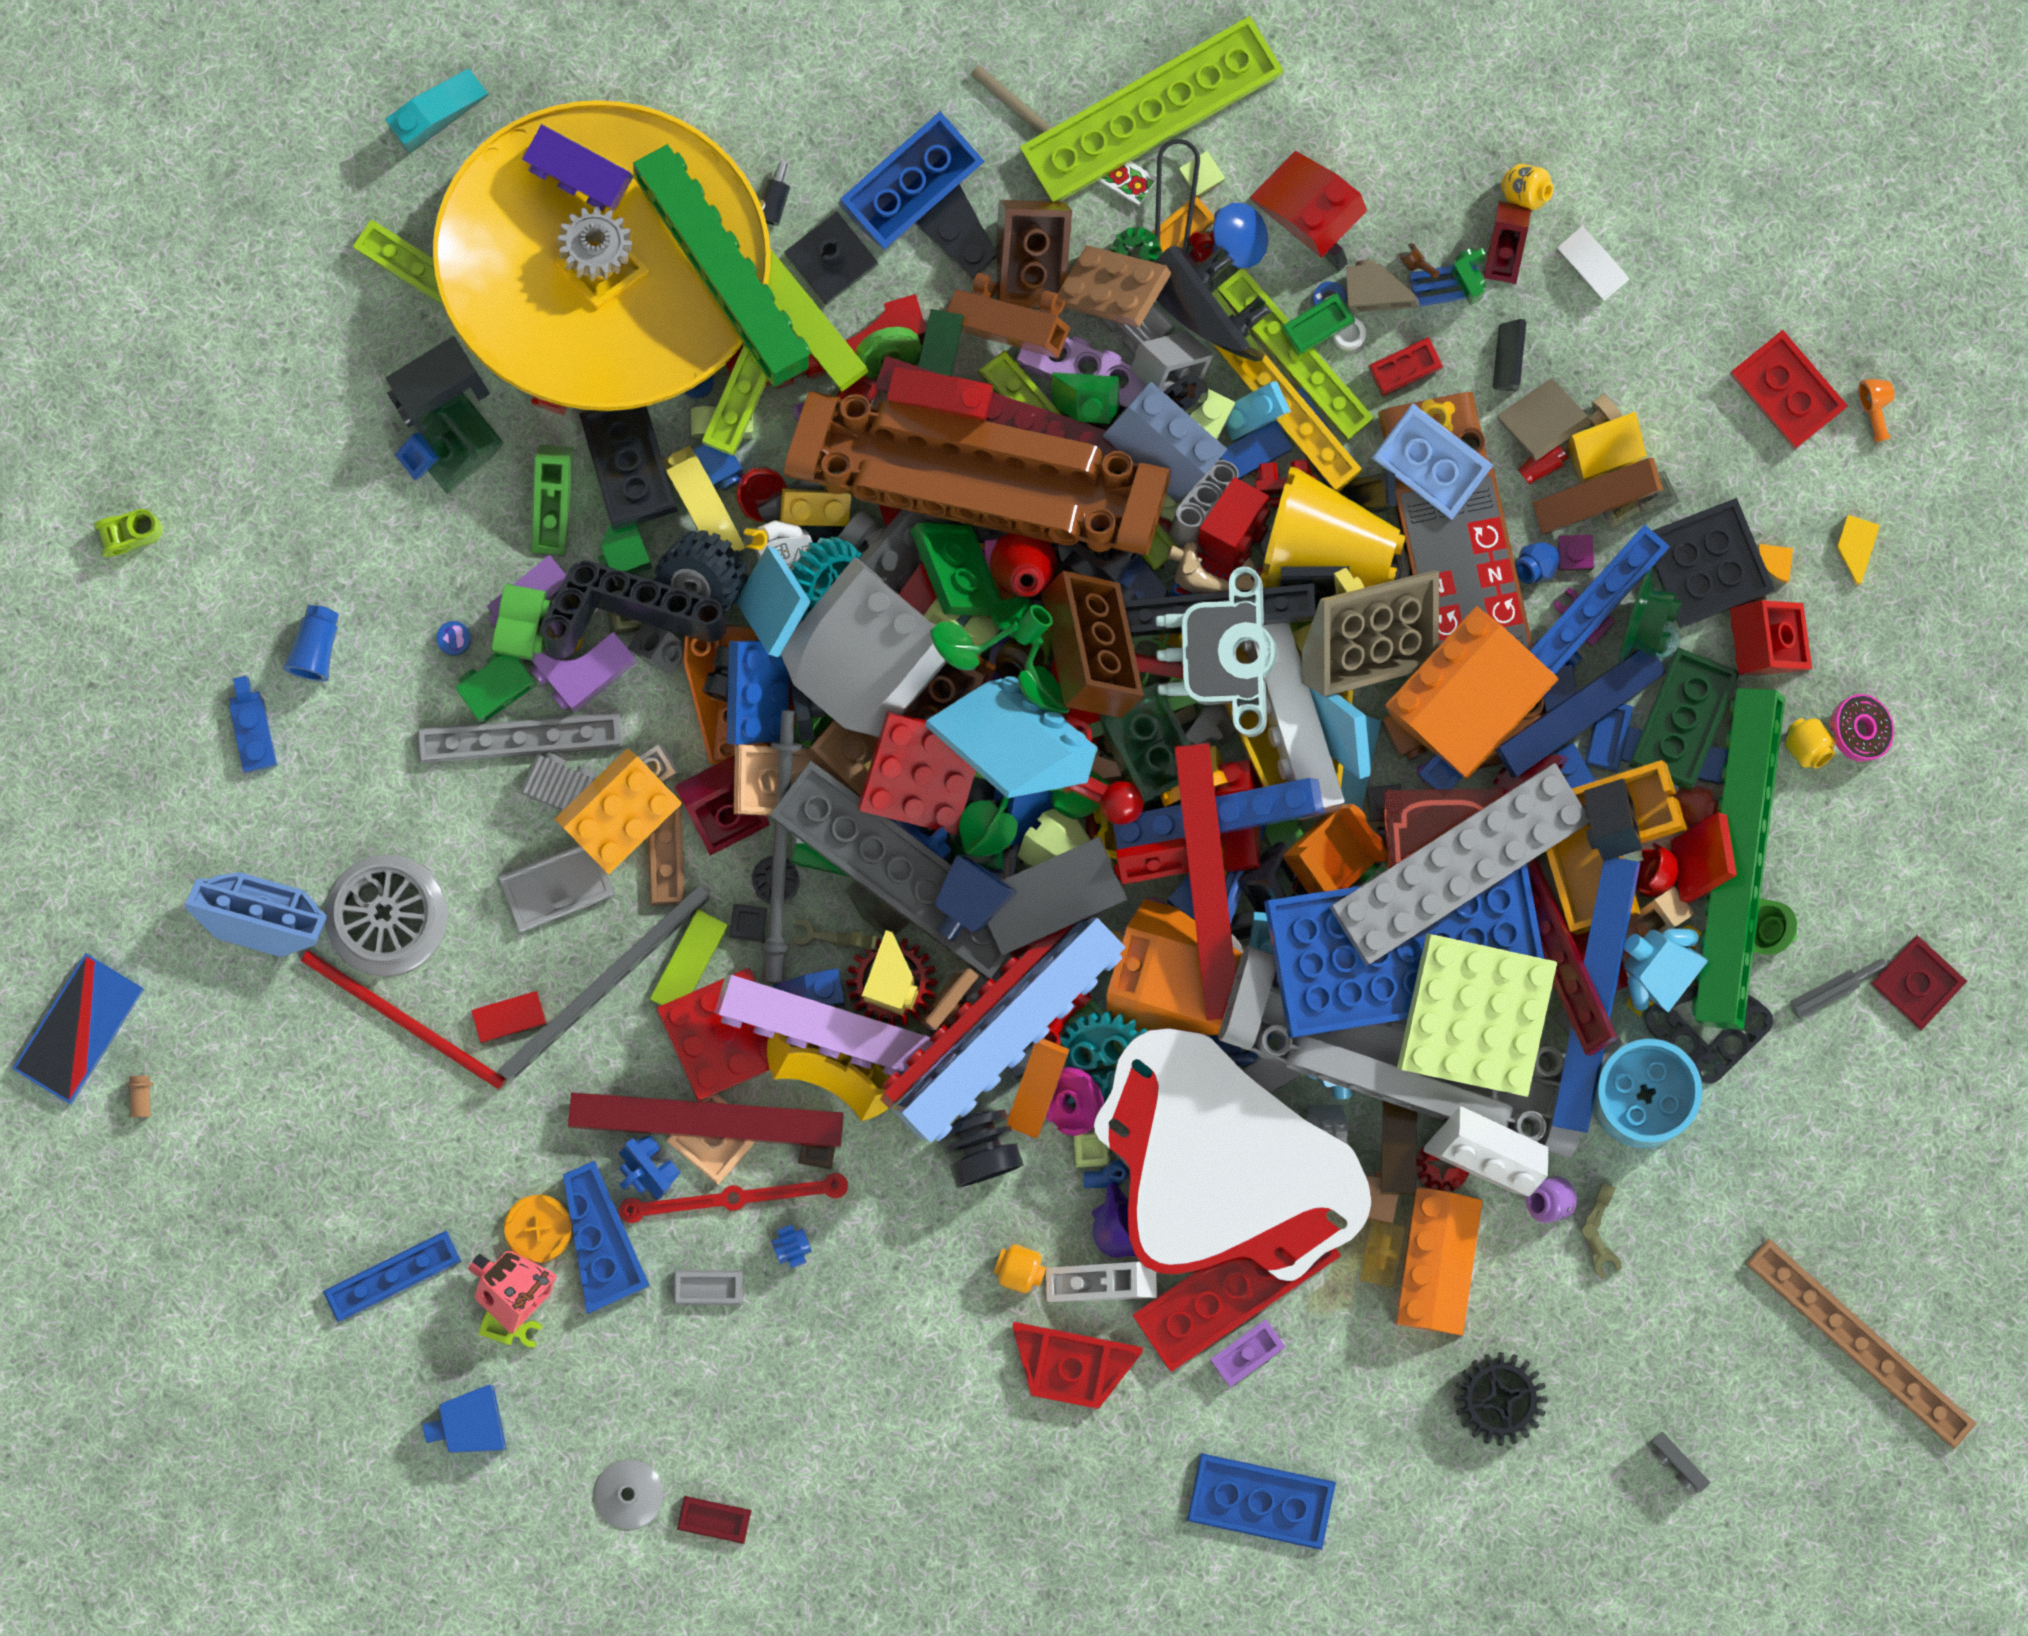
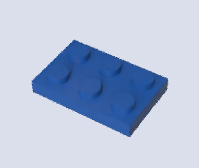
M760 640L729 641L727 744L780 742L782 710L789 709V674L782 656L775 657L769 655Z

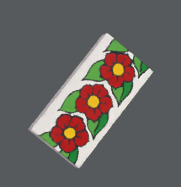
M1130 161L1102 177L1097 182L1140 207L1155 184L1156 177Z

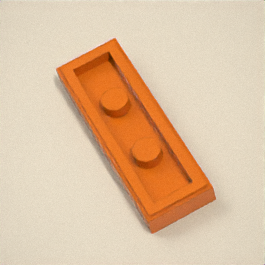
M1045 1039L1033 1045L1006 1126L1011 1125L1012 1129L1037 1139L1039 1137L1070 1049Z

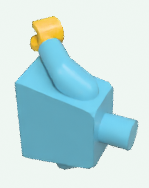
M1687 924L1683 929H1667L1663 933L1652 929L1644 938L1638 934H1633L1626 940L1624 949L1630 956L1624 963V969L1630 975L1627 983L1631 995L1626 1006L1639 1018L1642 1016L1643 1010L1647 1009L1648 1006L1652 1007L1654 1003L1669 1012L1708 962L1707 959L1695 952L1697 948L1695 945L1698 943L1702 933L1700 930Z

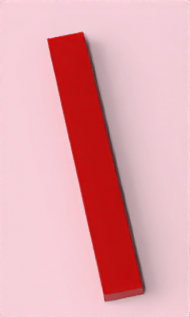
M1209 743L1175 746L1206 1020H1217L1224 1017L1236 970Z

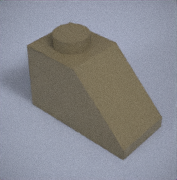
M1360 260L1356 262V266L1346 267L1348 307L1353 313L1420 308V301L1416 295L1381 264H1376V261Z

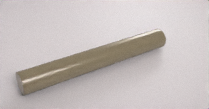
M978 65L972 71L971 76L1039 134L1052 128L983 67Z

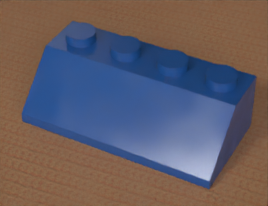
M939 111L839 199L838 205L861 231L885 250L985 161L944 114Z

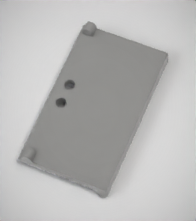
M579 845L498 876V881L503 887L520 933L615 896L607 873Z

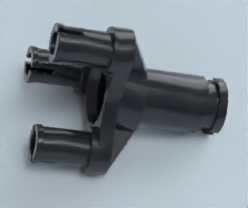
M1077 541L1074 545L1054 543L1061 571L1053 580L1062 571L1120 583L1125 577L1124 572L1141 554L1110 548L1100 553V556L1104 559L1101 560L1080 545V541ZM1040 593L1038 595L1039 599L1034 600L1031 603V606L1039 605L1044 608L1042 595Z

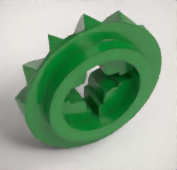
M1141 227L1127 228L1120 234H1117L1113 245L1109 247L1111 252L1130 256L1131 254L1127 246L1132 248L1141 246V250L1138 253L1142 260L1154 262L1162 254L1161 245L1157 237L1151 231Z

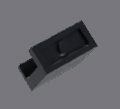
M452 336L385 377L392 388L387 394L408 428L414 425L420 435L426 432L420 422L421 417L467 389L471 388L479 401L490 394L455 336Z

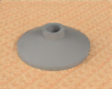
M623 1460L616 1462L604 1470L596 1483L595 1503L597 1509L607 1522L618 1528L635 1529L642 1527L655 1518L662 1506L663 1486L661 1480L651 1467L640 1461ZM628 1487L632 1488L635 1493L634 1498L630 1501H625L622 1498V1491Z

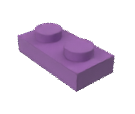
M1265 1319L1211 1358L1210 1361L1228 1386L1232 1387L1286 1348V1346Z

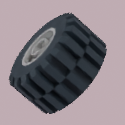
M700 530L698 533L691 531L685 536L682 535L659 559V564L655 567L654 573L657 576L654 581L714 599L720 603L723 614H725L739 598L748 580V575L744 573L747 569L745 562L739 559L742 555L738 549L734 551L731 548L732 543L726 540L724 542L720 539L721 535L716 533L709 535L708 531Z

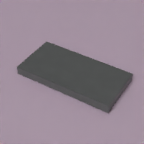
M1097 837L1002 880L1017 892L990 920L988 925L1003 956L1128 900L1101 838Z

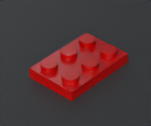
M1783 329L1730 373L1794 450L1798 449L1848 407L1845 401Z

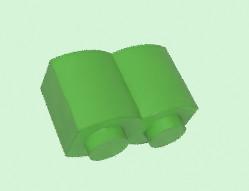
M505 584L492 644V651L494 653L533 661L536 653H542L544 641L540 628L552 605V601L547 600V593L545 591Z

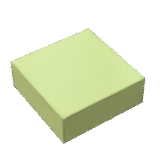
M1208 151L1200 155V168L1196 189L1197 197L1202 196L1225 181V177ZM1195 159L1179 168L1180 174L1190 189L1192 188Z
M1095 1132L1074 1136L1076 1168L1107 1166L1110 1163L1109 1147L1099 1140Z

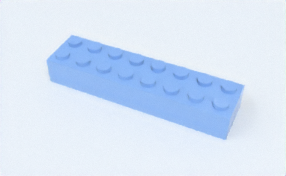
M1088 917L1079 921L891 1110L919 1139L932 1142L934 1139L938 1142L943 1139L952 1129L950 1123L958 1115L964 1117L977 1104L974 1099L983 1090L986 1093L992 1090L1001 1080L998 1075L1007 1066L1013 1068L1025 1056L1023 1050L1032 1041L1036 1044L1042 1040L1050 1031L1047 1026L1056 1017L1060 1020L1066 1016L1074 1007L1071 1002L1080 993L1086 995L1098 983L1096 977L1104 969L1109 971L1122 959L1120 953L1125 949V946L1098 918Z

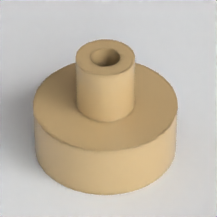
M1601 394L1591 402L1595 411L1589 417L1592 427L1622 416L1616 405L1605 394Z

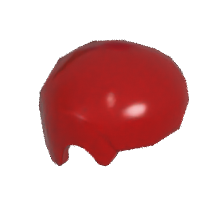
M769 467L752 468L740 478L736 491L738 504L745 516L757 522H764L755 506L786 488V482L778 471Z
M1653 843L1654 849L1642 850L1643 859L1640 861L1635 888L1647 897H1658L1670 890L1679 875V864L1674 854L1667 848Z

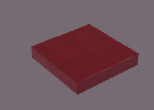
M1916 935L1870 986L1919 1031H1922L1968 981L1923 939Z

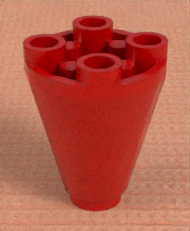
M1008 533L997 539L991 551L989 564L992 577L1001 589L1011 595L1031 597L1044 590L1056 575L1058 562L1055 549L1050 542Z

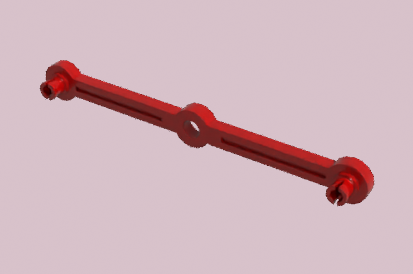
M832 1173L825 1177L824 1181L743 1190L739 1186L731 1185L726 1187L722 1193L643 1203L636 1198H627L619 1206V1215L623 1221L634 1224L639 1222L643 1216L721 1206L730 1211H738L746 1203L826 1194L830 1198L838 1199L846 1194L848 1182L843 1175ZM731 1193L739 1195V1201L735 1204H731L728 1201V1196Z

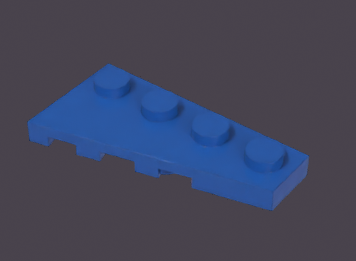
M596 1161L563 1174L586 1313L595 1312L650 1287Z

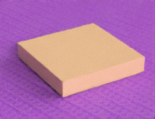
M718 1094L700 1101L728 1104ZM670 1136L666 1140L718 1185L755 1143L751 1141Z

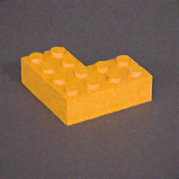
M1662 760L1572 788L1583 806L1587 805L1584 790L1623 778L1634 802L1642 843L1687 829L1679 801L1673 796L1670 797V795L1676 794L1668 765ZM1585 825L1546 850L1569 930L1575 935L1590 931L1603 866V859L1598 849L1592 850L1588 842L1586 830L1591 829V825ZM1635 893L1630 918L1641 915Z

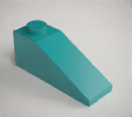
M468 68L412 98L385 118V121L390 131L407 153L410 154L489 94Z

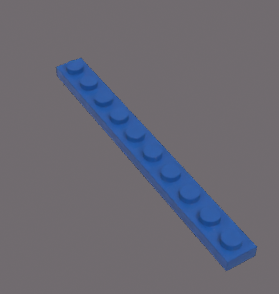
M1644 524L1530 652L1551 672L1556 674L1646 575L1647 571L1665 554L1670 546ZM1437 755L1418 775L1442 798L1463 777Z

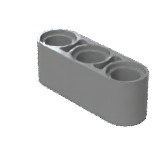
M1225 460L1217 461L1178 506L1169 531L1170 538L1175 544L1183 547L1187 542H1198L1199 528L1233 477L1237 479L1239 477V471L1234 464Z

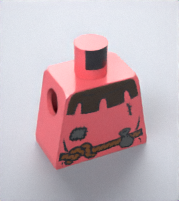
M506 1251L495 1263L480 1253L473 1259L468 1268L470 1272L480 1278L474 1295L476 1301L511 1334L549 1297L557 1277L553 1272L512 1251Z

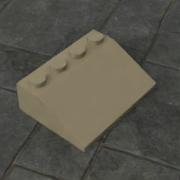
M1433 570L1320 599L1302 650V684L1325 697L1415 673L1439 647V572Z

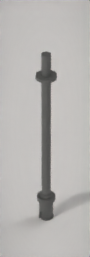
M782 710L780 742L771 743V748L779 751L776 806L791 787L793 751L801 750V744L793 743L795 711ZM776 821L769 933L765 942H761V950L764 951L762 981L783 982L784 952L788 951V944L782 938L788 830Z

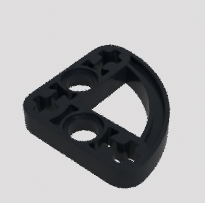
M1699 985L1690 986L1684 991L1669 1012L1655 1003L1645 1015V1025L1656 1039L1675 1045L1678 1036H1690L1694 1041V1049L1692 1052L1687 1053V1055L1697 1067L1701 1082L1703 1084H1714L1770 1031L1774 1021L1773 1015L1766 1006L1748 995L1744 1029L1752 1022V1019L1749 1017L1751 1013L1755 1016L1762 1013L1765 1016L1763 1024L1766 1027L1763 1030L1760 1027H1756L1749 1034L1754 1037L1752 1042H1749L1748 1037L1742 1031L1727 1029L1709 1046L1673 1009L1681 1004L1693 1001V998L1698 996ZM1655 1011L1658 1014L1666 1012L1669 1015L1666 1022L1672 1028L1675 1027L1676 1023L1682 1027L1673 1033L1669 1041L1663 1036L1669 1033V1031L1663 1025L1656 1028L1652 1024L1655 1020L1652 1014ZM1731 1035L1740 1038L1743 1045L1741 1052L1735 1055L1726 1052L1723 1045L1725 1038ZM1716 1047L1720 1055L1730 1061V1064L1725 1066L1722 1060L1714 1069L1717 1075L1713 1077V1075L1708 1074L1705 1077L1701 1074L1704 1068L1701 1062L1704 1060L1710 1063L1717 1056V1054L1712 1052Z

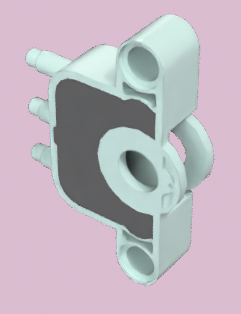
M1243 566L1232 572L1229 579V601L1197 603L1188 608L1184 614H1166L1165 616L1156 617V626L1182 627L1183 648L1158 650L1157 660L1167 662L1183 661L1184 682L1159 684L1158 694L1168 696L1189 695L1198 703L1206 705L1232 704L1234 726L1246 737H1256L1263 733L1266 728V683L1263 681V678L1272 671L1278 654L1274 639L1262 627L1264 624L1263 584L1255 570ZM1244 575H1251L1255 580L1254 587L1249 592H1240L1237 589V582ZM1247 640L1257 642L1260 647L1257 660L1250 664L1238 662L1236 649L1239 644ZM1247 712H1255L1259 717L1257 726L1250 730L1244 729L1241 725L1242 716Z

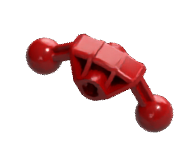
M1054 659L1051 666V674L1060 685ZM1058 713L1091 742L1092 731L1088 724L1071 715ZM1089 777L1087 783L1063 787L1065 793H1069L1071 790L1099 803L1105 818L1117 825H1127L1136 821L1144 808V799L1141 791L1134 784L1126 781H1118L1108 786Z

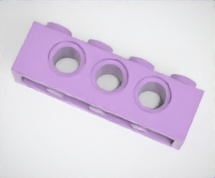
M1073 336L1072 340L1066 338L1062 350L1065 351L1067 356L1061 362H1054L1047 355L1021 349L1017 358V364L1020 368L1052 381L1053 372L1082 374L1078 368L1084 362H1092L1096 365L1097 371L1092 375L1124 376L1128 384L1124 388L1119 389V411L1124 412L1146 386L1130 370L1131 365L1121 361V356L1109 350H1103L1102 353L1090 348L1091 344L1088 341Z

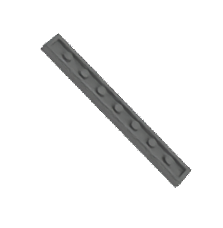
M699 885L498 1071L509 1082L518 1077L691 918L698 909L710 900V896L705 889Z

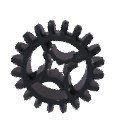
M1503 1352L1497 1353V1363H1493L1490 1354H1486L1483 1356L1485 1367L1482 1368L1477 1360L1471 1362L1472 1367L1476 1371L1474 1375L1466 1369L1462 1371L1461 1374L1469 1382L1468 1384L1463 1382L1456 1383L1455 1387L1465 1390L1464 1395H1455L1453 1400L1455 1402H1464L1465 1407L1459 1408L1455 1412L1456 1415H1462L1467 1412L1469 1418L1463 1421L1461 1425L1463 1428H1466L1472 1423L1475 1424L1476 1428L1471 1433L1472 1437L1476 1438L1481 1431L1486 1432L1483 1438L1485 1444L1490 1443L1492 1435H1497V1446L1504 1445V1435H1508L1511 1444H1516L1517 1436L1515 1432L1519 1431L1522 1437L1528 1438L1530 1434L1525 1426L1528 1424L1534 1429L1539 1427V1423L1532 1418L1533 1415L1545 1416L1546 1412L1543 1409L1536 1408V1404L1546 1403L1547 1397H1537L1536 1391L1542 1390L1546 1386L1545 1383H1539L1534 1386L1532 1380L1537 1378L1540 1373L1536 1370L1527 1375L1525 1370L1530 1365V1362L1527 1360L1518 1368L1515 1366L1518 1356L1515 1354L1511 1355L1508 1364L1504 1363L1505 1356ZM1497 1370L1507 1371L1516 1375L1525 1386L1516 1389L1505 1387L1498 1376ZM1487 1373L1490 1387L1489 1394L1486 1398L1473 1402L1474 1387L1478 1380ZM1497 1388L1503 1390L1502 1394L1505 1392L1508 1395L1517 1393V1396L1511 1397L1505 1402L1504 1410L1498 1408L1499 1404L1496 1406L1493 1403L1484 1405V1402L1492 1400L1491 1398L1496 1396ZM1528 1396L1527 1411L1523 1418L1514 1425L1511 1411L1512 1404L1517 1399ZM1485 1409L1494 1410L1498 1413L1500 1420H1502L1504 1428H1496L1486 1424L1479 1418L1476 1412Z

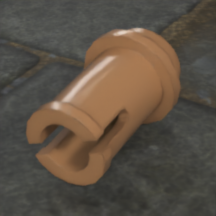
M129 1076V1083H126V1087H129L130 1097L129 1117H151L150 1086H153V1082H150V1076Z

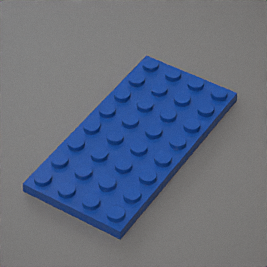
M1527 863L1366 966L1329 906L1361 886L1264 902L1288 1038L1407 1020L1426 933L1544 959Z

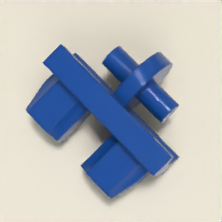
M651 1135L637 1141L632 1138L625 1143V1147L619 1152V1155L625 1161L619 1169L626 1177L620 1183V1186L623 1190L633 1186L640 1195L648 1190L655 1200L658 1201L670 1189L671 1184L678 1177L680 1171L670 1160L658 1168L654 1165L650 1158L658 1153L660 1148Z

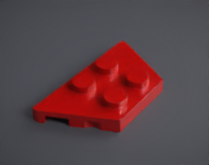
M1013 1321L1012 1327L1031 1396L1099 1409L1143 1352V1347Z

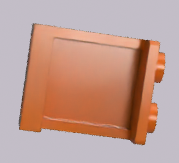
M1343 804L1338 811L1327 813L1284 854V860L1308 894L1349 888L1373 863L1386 861L1390 857L1384 848L1385 843L1383 839L1373 832L1366 822L1365 813L1354 804Z

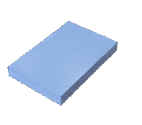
M1414 403L1411 404L1372 456L1374 461L1387 471L1395 473L1396 478L1451 520L1454 519L1494 466Z

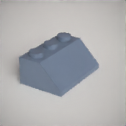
M1152 382L1145 386L1102 436L1116 450L1127 453L1133 463L1139 464L1142 462L1170 468L1171 474L1167 495L1176 503H1180L1227 451L1225 446Z

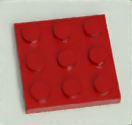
M886 711L857 808L861 812L934 830L944 826L947 833L956 835L976 770L925 726L926 720Z
M750 967L732 974L756 982ZM725 978L656 1008L659 1019L697 1102L770 1071L767 1058V1042L769 1037L753 1033L755 1026L742 1022L741 1028L721 1023L722 1015L714 1013Z

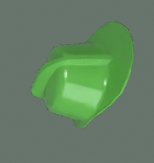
M1760 898L1753 952L1775 955L1786 950L1793 941L1797 940V918L1788 905Z

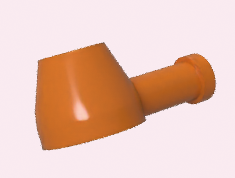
M1862 380L1859 382L1858 393L1863 409L1870 416L1874 433L1873 440L1878 442L1890 439L1882 408L1894 401V388L1888 380ZM1869 393L1871 397V402H1869L1866 399Z

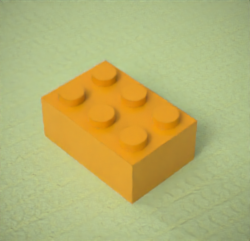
M627 748L554 820L609 875L682 803L643 761Z

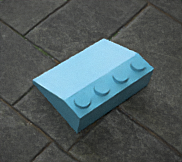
M1005 677L1004 679L986 682L928 719L925 725L1007 798L1087 783L1097 751V747L1083 733L1070 725L1062 715L1042 709L1030 702L1023 694L1018 678Z

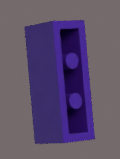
M543 124L539 127L522 159L530 165L527 170L543 180H546L548 175L559 181L558 188L573 196L579 191L588 196L587 204L594 208L599 207L602 212H604L606 207L613 211L616 210L634 177L629 171Z

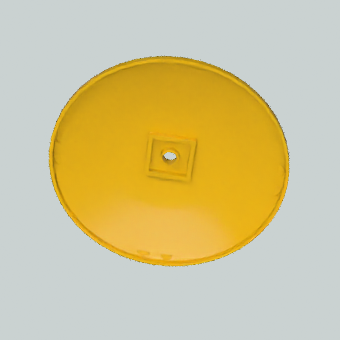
M602 100L577 101L554 105L521 117L495 132L479 145L453 177L437 215L433 241L435 280L447 317L467 348L489 370L517 389L544 401L583 410L613 411L649 406L674 398L710 378L740 349L743 341L634 178L615 211L608 207L605 208L604 212L600 211L601 215H605L609 210L613 211L612 220L615 221L622 217L624 219L622 229H630L629 241H632L631 252H628V263H620V272L618 274L615 272L609 273L606 280L601 276L595 277L594 281H590L588 276L582 275L580 278L577 277V271L573 268L569 270L565 268L567 259L559 258V249L561 247L557 246L558 236L562 235V223L570 225V214H574L579 218L581 217L582 208H585L588 214H593L595 208L586 203L588 196L579 191L573 196L558 188L559 181L548 175L546 180H543L527 171L530 165L522 160L541 124L629 171L632 175L633 162L668 144L674 154L679 152L687 165L686 172L692 180L696 178L701 184L705 193L704 199L708 205L713 204L718 209L722 217L721 224L726 232L732 231L740 245L738 250L744 259L749 257L754 263L758 273L756 276L761 284L766 283L768 285L771 249L769 232L762 207L745 174L717 143L693 126L662 111L637 104ZM598 242L588 243L591 246L593 245L594 247H596L597 245L600 246V243Z

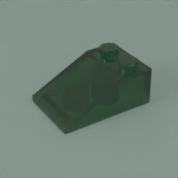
M1159 682L1143 689L1144 697L1122 718L1098 714L1122 779L1135 785L1142 797L1144 807L1161 800L1160 796L1162 794H1168L1172 788L1179 785L1175 746L1190 745L1166 696L1158 694Z

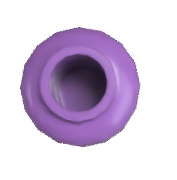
M1559 1176L1546 1178L1529 1197L1526 1196V1205L1529 1213L1534 1219L1542 1223L1567 1219L1573 1214L1577 1204L1574 1187L1567 1179Z

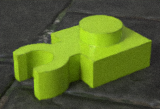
M486 1310L478 1335L511 1345L515 1336L520 1338L525 1346L536 1347L537 1342L528 1339L526 1331L529 1328L541 1330L543 1325L536 1320H529L511 1334Z

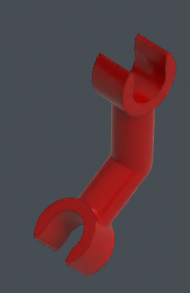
M1088 992L1086 995L1080 993L1071 1002L1074 1005L1071 1011L1060 1020L1056 1017L1048 1025L1050 1031L1044 1038L1060 1045V1031L1066 1022L1091 1000V993Z

